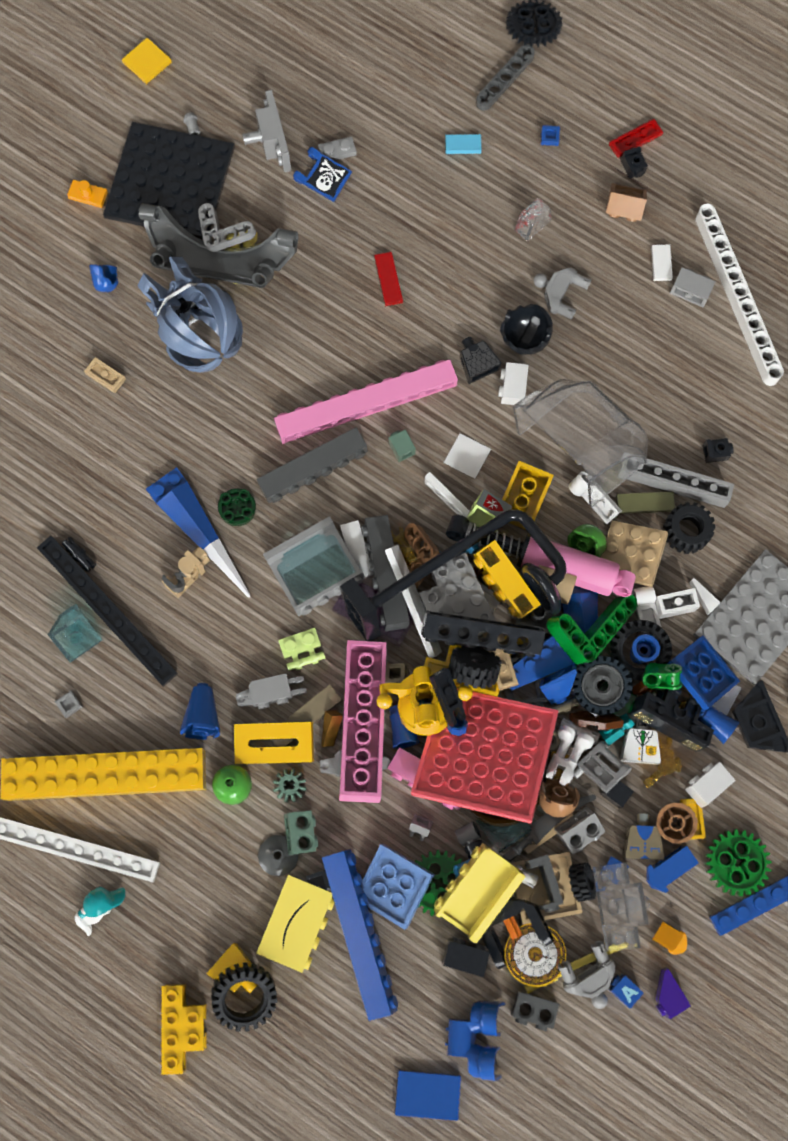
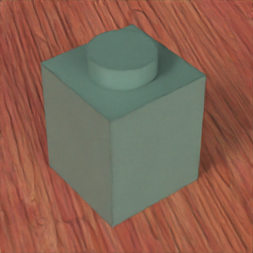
M406 429L395 431L390 435L389 445L398 462L415 455L416 448Z

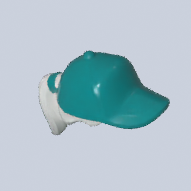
M100 886L86 895L83 901V908L75 915V922L86 931L87 936L92 933L91 924L98 923L104 915L110 913L112 908L117 907L124 901L126 896L125 888L122 887L108 891Z

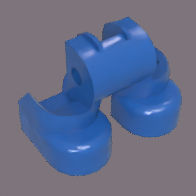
M477 1001L473 1003L470 1020L449 1019V1027H446V1030H448V1042L445 1043L448 1046L447 1055L468 1057V1071L474 1078L498 1081L502 1078V1075L495 1074V1058L500 1047L481 1046L475 1044L476 1034L480 1033L488 1036L501 1035V1032H497V1013L499 1007L504 1006L505 1002Z

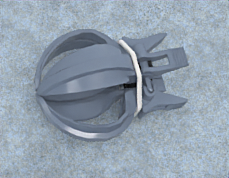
M170 256L169 260L176 281H171L169 290L145 273H143L137 286L151 301L146 302L154 316L157 317L159 324L158 335L166 344V351L169 357L175 363L191 372L211 371L219 366L223 360L220 357L221 354L193 332L189 325L197 320H202L210 326L220 337L223 357L229 359L235 356L242 346V322L236 313L235 304L228 293L221 290L216 284L201 283L202 279L192 273L183 257ZM150 287L156 292V294L149 290ZM190 315H192L194 318H193L192 320L188 321L189 318H190ZM216 358V359H214L213 361H211V362H209V363H207V364H205L204 362H202V361L200 360V359Z

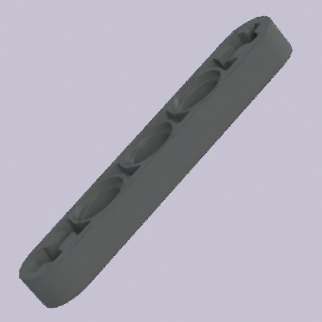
M528 44L521 46L484 87L476 100V106L479 110L486 111L490 109L533 61L535 54L533 47H530ZM519 63L521 67L516 69L512 67V64ZM509 75L510 79L503 80L501 76ZM496 86L499 88V91L492 92L490 88ZM487 95H488L489 97H488V99H487V102L481 103V100H482V101H485V99L487 98Z

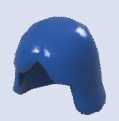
M89 265L95 290L111 292L117 287L116 266Z

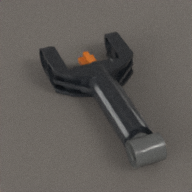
M474 821L455 830L456 837L459 843L465 846L464 849L469 859L472 858L473 850L477 846L480 847L483 843L479 839L481 838V833ZM511 896L482 935L483 941L498 969L507 965L505 962V952L493 926L503 921L511 939L514 940L523 935L514 917L523 911L526 912L538 939L545 946L554 943L553 936L537 904Z

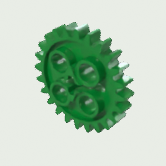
M737 829L733 830L732 834L730 831H725V837L722 834H718L719 841L712 839L714 847H707L711 854H705L710 859V861L704 863V865L710 866L706 873L713 874L709 880H717L715 887L723 886V893L730 889L731 896H734L736 891L738 896H743L744 892L746 895H751V889L754 892H758L757 885L765 886L762 879L769 880L765 872H771V869L766 867V864L772 863V861L766 860L770 853L763 852L766 845L759 846L761 839L753 840V833L746 836V830H742L740 835ZM739 843L744 846L743 854L737 852V845ZM727 847H730L732 854L727 850ZM722 854H725L728 858L726 865L720 862ZM737 859L741 860L739 866H735ZM750 861H753L756 865L754 872H751L748 868ZM734 871L739 874V881L737 883L731 878ZM744 872L749 876L748 879H746Z
M439 850L436 851L435 856L429 851L428 858L422 854V862L415 860V863L428 871L431 864H438L440 866V873L434 875L433 878L436 880L442 878V883L446 886L449 884L447 876L454 873V866L462 861V859L455 861V854L448 857L447 851L442 856ZM431 881V890L424 895L418 908L420 906L424 907L422 913L429 909L430 916H433L435 913L434 904L438 894L442 891L447 892V890L443 887L436 889V884Z

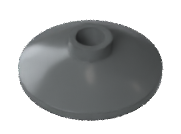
M275 835L262 843L258 852V860L266 873L273 876H283L295 868L298 854L288 855L286 837ZM279 851L281 853L280 859L274 858L275 852Z

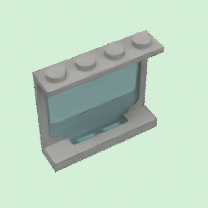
M330 516L263 554L298 616L309 614L312 608L326 604L335 595H342L340 585L351 578H354L358 585L365 579L363 571L359 568Z

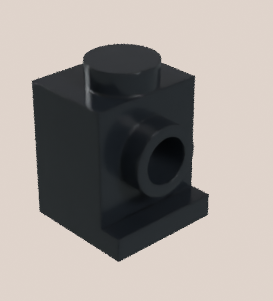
M641 147L624 151L621 163L628 178L643 176L648 165L641 152Z
M728 438L707 439L702 445L705 463L728 461L734 452L733 444L728 442Z

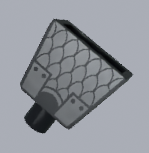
M467 337L462 341L465 349L460 352V360L468 384L500 370L501 361L485 341L475 344L472 337Z

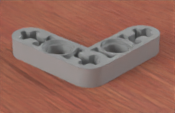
M209 203L201 205L198 210L203 241L211 252L251 240L256 235V229L249 221L220 230L217 212ZM214 224L212 230H206L209 225ZM228 234H234L232 239L226 240Z

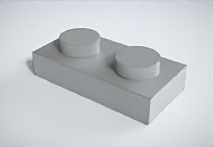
M352 136L318 144L319 152L333 161L357 155Z

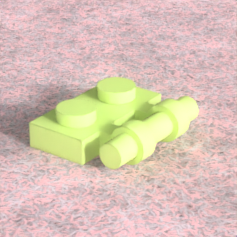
M315 628L278 640L284 659L293 658V662L286 664L288 671L302 669V666L311 663L314 665L319 663L318 661L325 659L323 651L315 653L314 650L321 647ZM309 651L310 656L302 659L298 658L299 654Z

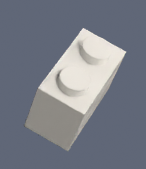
M506 362L505 369H501L500 377L501 380H504L503 386L499 387L498 397H502L501 404L524 405L529 365Z
M695 588L657 596L655 602L659 619L694 612L700 607Z
M720 762L715 765L712 763L708 764L702 769L704 773L700 777L696 775L688 782L690 786L685 790L700 808L710 804L736 781Z

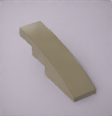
M329 684L283 723L313 722L315 724L324 717L325 711L334 708L342 699ZM295 738L270 739L275 747H287L296 740Z

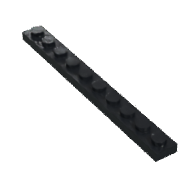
M49 536L37 547L43 556L163 687L178 675L172 666L52 536Z

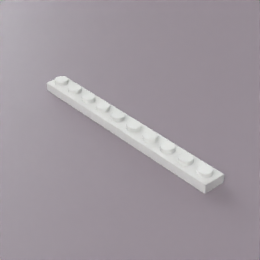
M0 817V839L149 882L155 881L160 862Z

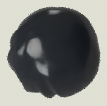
M529 304L523 307L519 305L515 310L509 309L501 324L500 332L505 344L513 351L521 355H532L541 352L549 344L553 332V322L548 312L541 306Z

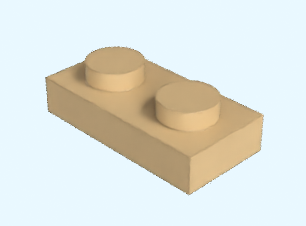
M96 357L84 371L86 375L113 393H116L126 380L125 376Z

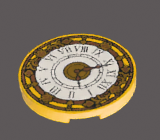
M531 923L520 926L522 936L514 940L509 937L507 940L504 954L507 968L516 980L527 986L543 987L553 983L561 975L558 965H562V962L566 961V948L560 935L549 926L548 928L553 936L554 943L545 946L538 939Z

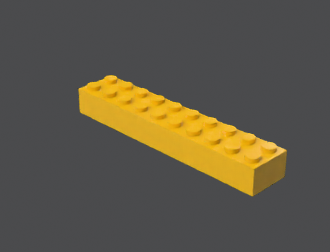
M203 748L1 759V799L6 801L206 790V753Z

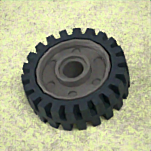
M598 656L594 661L583 663L578 668L573 683V690L577 701L587 711L597 715H609L622 709L629 701L632 693V679L629 671L621 662L611 657ZM601 680H605L609 684L608 689L605 691H600L597 688V683Z

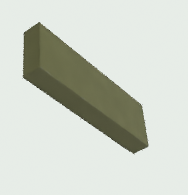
M674 492L616 495L617 505L622 510L620 514L671 512L675 508Z

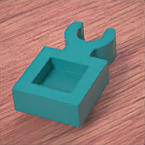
M627 713L620 717L623 720L622 728L598 731L608 746L625 735L624 730L630 729L635 725Z

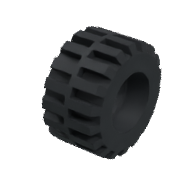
M685 502L684 505L680 504L674 508L668 515L663 528H665L664 531L668 532L666 542L671 543L670 547L672 549L676 547L679 553L684 550V554H689L690 552L693 554L703 549L715 533L713 532L715 524H712L715 520L714 517L709 516L711 514L709 510L707 512L704 510L705 507L703 505L698 507V503L694 502L690 505V502ZM680 521H692L698 528V536L691 537L685 535L680 529Z

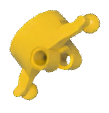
M416 667L413 669V674L409 675L401 683H382L379 685L380 695L376 700L378 707L381 709L389 708L392 704V698L387 693L398 694V714L401 723L407 730L417 735L429 736L441 732L448 726L429 679L435 673L431 672L429 667ZM453 679L456 687L460 685L458 688L459 698L462 701L469 700L473 695L471 687L465 686L463 682L458 683L457 679ZM423 698L432 699L431 704L419 705L418 700Z

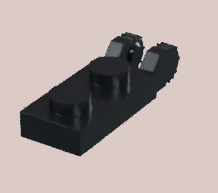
M443 668L431 675L429 679L444 713V718L447 724L453 727L457 724L455 716L458 720L462 721L466 718L449 668Z

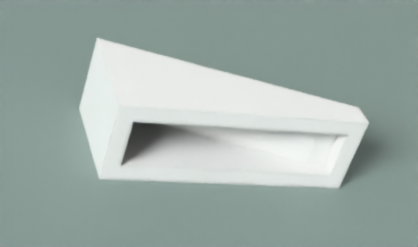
M693 578L689 584L692 588H695L698 600L708 616L721 602Z

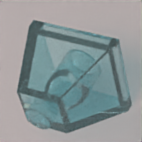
M77 604L60 614L48 633L50 639L70 663L102 641V638Z

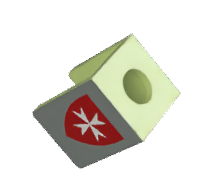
M484 489L473 503L466 518L469 522L476 523L477 527H481L499 514L511 510L512 506Z

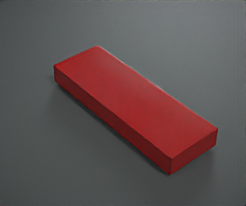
M652 119L610 141L609 146L617 158L623 156L624 151L641 147L662 136L663 130L656 120Z
M392 252L374 255L385 306L403 303Z

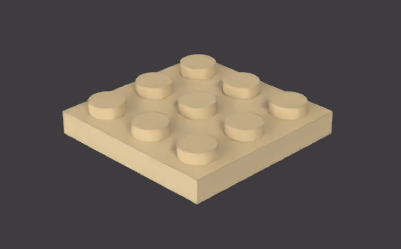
M612 520L606 538V550L601 555V558L618 563L620 565L619 571L627 570L635 574L636 584L653 587L668 532Z
M570 852L549 855L564 904L559 905L560 909L548 913L545 910H540L544 919L549 920L582 913L581 903L576 901V897L574 898V892H572V886L569 882V869L572 865ZM528 860L512 862L513 865H520L522 869L538 876L534 888L521 882L515 890L516 898L524 899L537 905L548 903L549 899L539 867L526 869L525 861ZM521 912L522 925L531 923L526 912Z

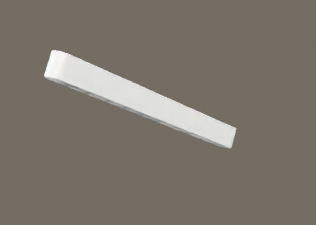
M704 204L700 207L696 216L697 226L760 376L766 385L773 386L783 376V367L716 209L711 204ZM770 372L774 373L776 377L771 376Z

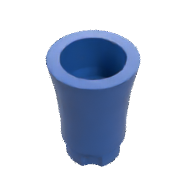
M651 635L638 636L630 649V659L635 664H645L653 661L660 653L659 642Z
M398 705L390 707L389 718L392 729L393 748L404 749L419 744L420 741L417 734L407 730L401 723Z
M713 706L706 711L701 709L698 721L714 730L713 735L722 744L727 741L740 723Z

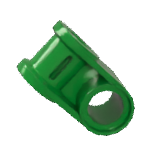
M650 663L645 667L643 683L648 688L678 690L682 687V681L680 680L682 667L678 664Z

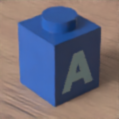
M623 974L620 976L616 975L610 983L611 987L608 989L629 1009L644 994Z

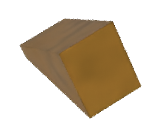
M337 710L325 711L322 747L334 746L343 715Z

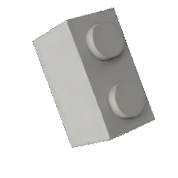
M682 267L670 294L704 307L716 281L711 280L708 276L699 275L691 269Z

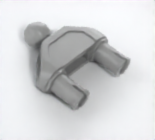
M566 268L554 273L550 281L542 273L537 274L533 281L538 288L546 287L544 297L549 312L552 314L558 313L572 320L577 309L563 304L562 299L570 284H576L587 290L592 279L578 274V271L574 268Z
M603 941L594 942L595 945H591V949L597 959L596 964L577 976L574 974L570 961L562 962V965H558V969L563 977V988L566 992L592 998L593 1006L597 1009H602L608 1002L607 996L602 992L610 986L615 972V963L608 956Z

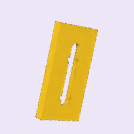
M313 722L234 724L235 764L314 762ZM295 738L299 741L297 746L289 747L249 746L250 740Z

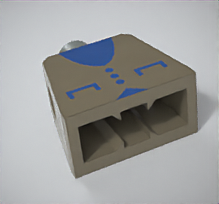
M637 814V825L627 826L622 858L664 860L661 835L657 826H649V814Z

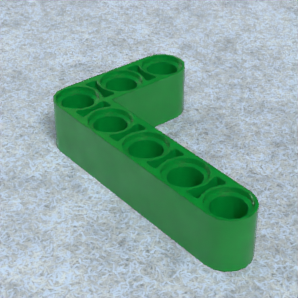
M632 594L628 597L621 596L615 598L585 634L568 614L549 618L547 629L575 664L592 662L637 609V599Z

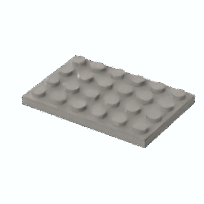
M766 549L693 634L696 638H700L703 635L719 656L753 685L761 679L788 646V567Z

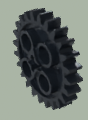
M522 0V5L516 3V7H511V11H508L506 29L509 30L508 34L512 35V39L518 38L517 43L523 41L524 46L527 43L530 44V47H533L534 44L540 47L541 43L546 46L547 41L552 43L553 39L556 40L557 36L560 35L563 23L560 11L556 12V7L550 8L551 3L545 5L544 0L541 3H538V0H535V2L529 0L528 3Z

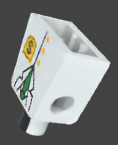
M636 718V729L630 728L626 730L620 761L651 765L660 764L661 758L657 731L648 730V725Z

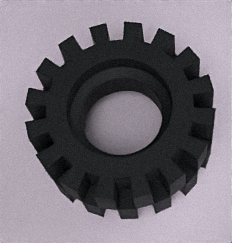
M588 862L571 865L569 869V882L576 901L582 902L595 899L597 896V889L595 887L597 885L591 865Z

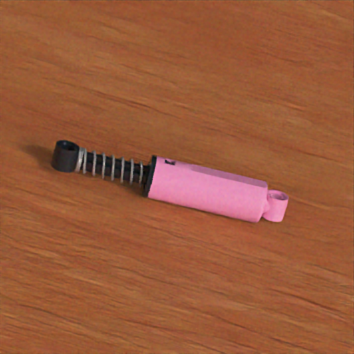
M453 515L449 522L446 536L453 541H459L479 527L476 526V523L469 522L462 515ZM497 530L478 542L479 546H482V544L488 545L496 540L503 552H507L509 556L512 554L516 555V559L519 558L517 562L518 567L522 568L524 564L531 563L538 567L542 565L555 570L553 563L529 533H527L525 541L522 542L520 538L517 540L513 539V535L507 537L505 533L502 535L498 534ZM550 541L562 555L566 563V573L577 576L575 586L605 596H609L612 591L622 597H628L632 594L636 579L635 574L627 570L619 571L620 565L616 562Z

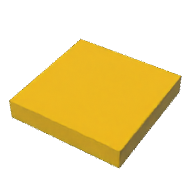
M148 38L122 59V62L146 84L172 63L171 59Z

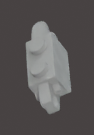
M285 673L252 681L249 689L236 694L238 706L253 705L254 708L258 707L259 710L269 708V704L277 703V705L287 704L290 699H293L292 697L307 693L306 688L292 691L290 689V685L302 683L304 676L288 679Z

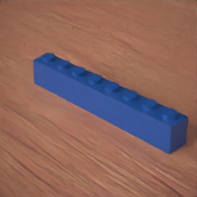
M351 849L322 857L368 1021L390 1016L398 1011V1001L391 989V977L386 972V960L379 948V936L374 931V919L367 907L368 898L363 893L361 886L362 878L357 873L355 866L356 857L351 852Z

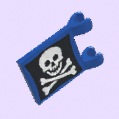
M310 147L308 156L311 159L317 160L307 177L301 172L295 171L293 174L294 181L335 202L352 171L321 154L315 148Z

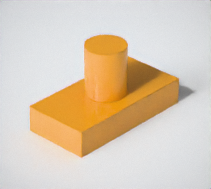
M73 180L67 196L71 200L102 208L108 191L105 188L90 185L86 180L81 182Z

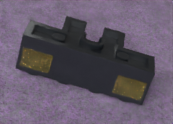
M665 689V692L659 690L656 696L647 692L635 699L630 713L631 716L694 752L709 747L714 730L698 721L702 707L693 697L688 698L687 702L684 700L681 703L677 700L678 696L681 695V690Z

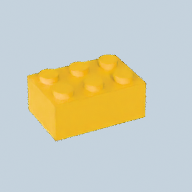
M518 461L502 500L510 504L512 509L526 512L535 521L554 475ZM511 521V522H509V523H511V524H513V525H515V526H518V527H520V528H522V529H525L524 526H523L520 522H517V521Z

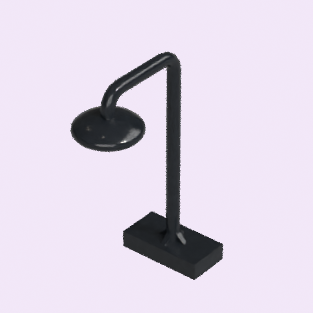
M512 509L499 514L371 598L366 596L354 578L340 585V590L347 615L364 639L372 642L381 636L377 617V608L511 521L520 522L555 567V571L551 576L542 568L531 563L524 564L521 569L525 583L540 602V606L551 615H557L561 610V597L557 585L566 575V563L562 555L535 521L526 512Z

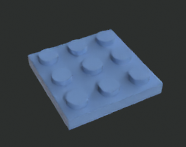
M380 844L362 880V890L368 898L367 907L406 930L435 874L385 844Z

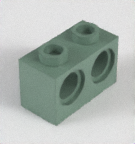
M312 811L284 814L288 855L315 852L316 847H318L317 835H314L313 827L316 826L315 816L312 815ZM298 817L304 819L305 825L303 828H300L296 823ZM301 837L305 838L307 841V846L305 848H302L299 845V839Z

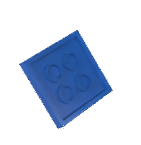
M703 635L667 663L678 664L682 667L680 680L704 711L709 709L740 682Z

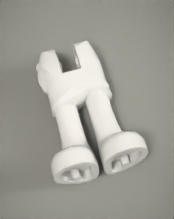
M566 725L560 726L558 730L560 744L556 754L554 753L545 776L552 780L558 768L564 770L559 782L563 786L572 780L574 769L582 753L591 749L594 744V739L591 736L580 733L576 738L569 758L565 759L564 757L576 736L575 731Z

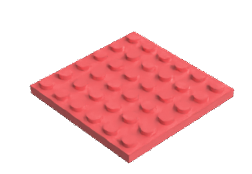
M473 692L469 700L462 701L466 715L465 720L468 722L465 734L460 736L452 735L448 731L447 726L441 732L427 736L411 795L532 824L558 717V710Z

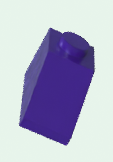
M668 968L661 969L655 1000L658 1003L656 1008L662 1017L665 1016L668 1019H672L691 1007L670 970Z

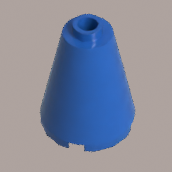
M199 683L192 689L180 727V734L185 733L186 738L207 740V736L213 735L214 739L220 735L213 689L206 683Z

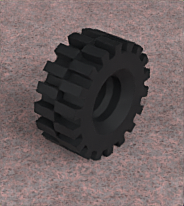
M461 645V648L458 646L452 651L449 671L453 679H457L458 683H465V686L472 685L473 688H477V686L485 688L487 686L489 688L492 687V684H496L502 662L499 656H495L496 653L481 649V646L468 648L465 645Z

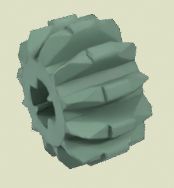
M293 768L290 775L287 769H284L285 776L277 773V777L281 780H273V784L279 785L273 791H281L277 798L281 799L285 795L284 802L286 803L289 801V796H291L293 802H296V794L300 798L303 797L299 790L306 791L307 789L304 786H300L306 783V779L299 780L302 776L301 772L294 776L295 769ZM287 781L290 783L294 781V789L291 790L289 788L285 790V787H287L285 783Z

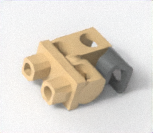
M199 546L192 553L189 550L184 553L185 557H182L178 562L179 572H176L172 579L162 575L164 586L177 598L194 583L199 574L202 576L206 572L204 566L210 560L207 557V553Z

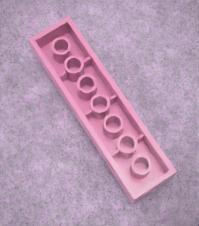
M347 640L339 801L380 803L384 709L378 707L376 700L380 695L379 685L385 683L387 642Z

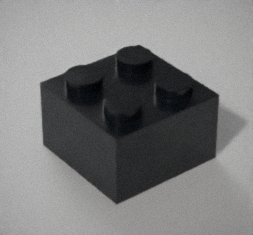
M453 937V940L448 939L442 965L484 978L490 952L486 950L484 945L473 942V945L469 946L466 945V940Z

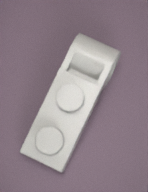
M581 471L568 484L570 491L576 496H582L606 524H609L622 512L618 505L588 473Z
M645 586L633 589L632 595L636 597L638 604L636 609L638 620L651 621L661 627L655 604L656 594L654 587ZM641 632L642 635H651L650 633Z

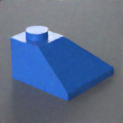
M577 664L568 666L541 680L540 689L551 704L555 702L560 704L567 700L577 674Z

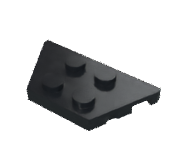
M761 680L734 708L732 713L735 720L740 722L738 727L747 748L788 753L787 735L764 682Z

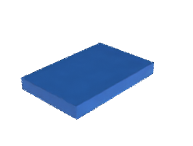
M398 1070L395 1115L458 1121L461 1075Z

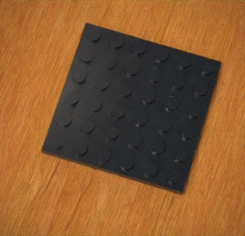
M132 122L104 209V218L144 227V220L139 218L140 205L146 203L162 206L184 229L195 237L203 239L198 210L201 205L209 203L217 211L235 149L234 143ZM212 224L207 227V231L211 230Z

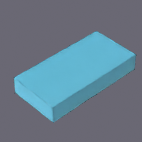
M481 134L445 136L446 154L481 153Z

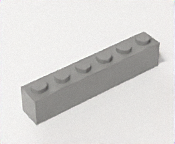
M623 452L615 475L723 508L730 502L734 488L733 483L627 452Z

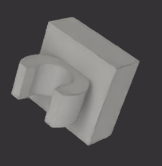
M415 814L409 830H411L410 837L416 832L421 834L419 841H423L425 836L428 837L433 821Z

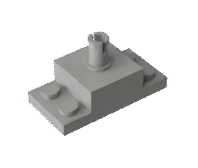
M268 90L265 91L266 99H263L265 108L255 110L258 130L242 133L245 145L260 141L263 145L266 160L277 158L279 166H283L285 173L291 171L289 151L273 92Z

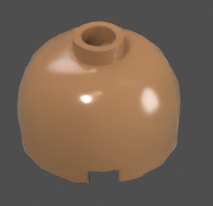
M558 778L548 779L546 783L543 782L541 784L539 804L552 817H566L576 809L580 800V793L576 787L574 789L571 788L569 783L565 786L559 784L560 779Z
M671 803L660 810L656 826L660 835L665 840L680 844L687 842L694 836L698 821L695 813L689 806L682 803Z

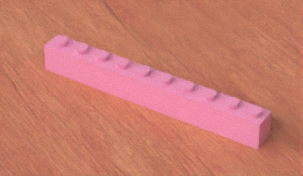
M440 360L432 366H422L417 371L411 373L409 371L404 372L399 377H389L381 383H371L360 390L353 389L347 394L335 395L326 401H316L308 407H298L290 413H280L274 418L281 442L285 444L457 386L458 378L451 361Z

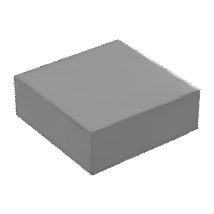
M69 691L55 701L65 718L83 708L73 691Z

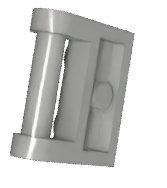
M601 741L577 764V767L607 794L623 777L629 774L632 768L620 761L606 748L607 745ZM602 754L619 771L615 773L597 755Z

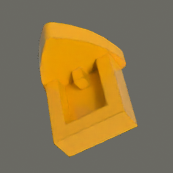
M662 922L652 939L668 949V952L678 955L685 952L687 949V936L682 930L679 932L665 922Z

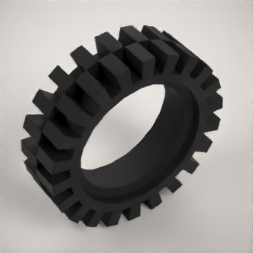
M634 620L623 625L613 637L610 649L611 658L618 660L627 668L631 679L643 681L645 668L633 667L624 658L623 644L625 640L636 632H646L653 635L660 645V654L655 662L657 664H667L671 661L672 644L668 634L658 624L647 620Z
M243 963V967L240 968L239 964H234L235 969L226 968V974L221 972L219 980L215 979L214 987L211 990L213 1012L216 1019H220V1024L223 1026L227 1024V1028L230 1030L235 1026L236 1031L241 1032V1027H244L246 1032L250 1031L249 1026L253 1025L255 1030L259 1028L258 1023L261 1022L264 1025L266 1023L265 1018L270 1019L272 1017L271 1010L275 1011L277 992L274 980L268 971L265 973L263 967L260 966L257 969V964L252 963L251 967H248V963ZM250 981L258 984L263 991V998L260 1004L252 1011L245 1013L231 1010L225 1003V996L228 990L236 983Z

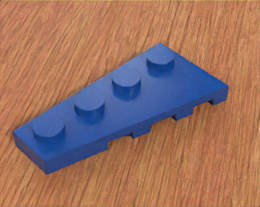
M550 635L543 642L541 655L535 654V657L523 655L513 663L519 685L510 687V689L515 690L575 663L555 638Z

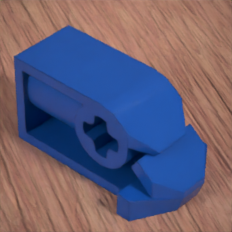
M680 846L664 857V860H660L653 866H647L646 881L651 888L667 893L669 891L666 887L699 862L688 846Z

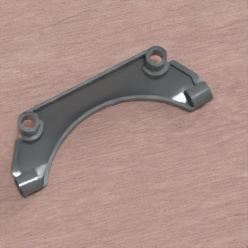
M142 203L139 208V218L144 220V227L150 242L156 248V251L150 256V262L156 268L173 271L169 257H183L194 275L263 288L272 280L274 270L280 271L297 252L298 232L277 228L270 237L258 244L243 248H225L211 252L207 249L203 240L184 229L164 207Z

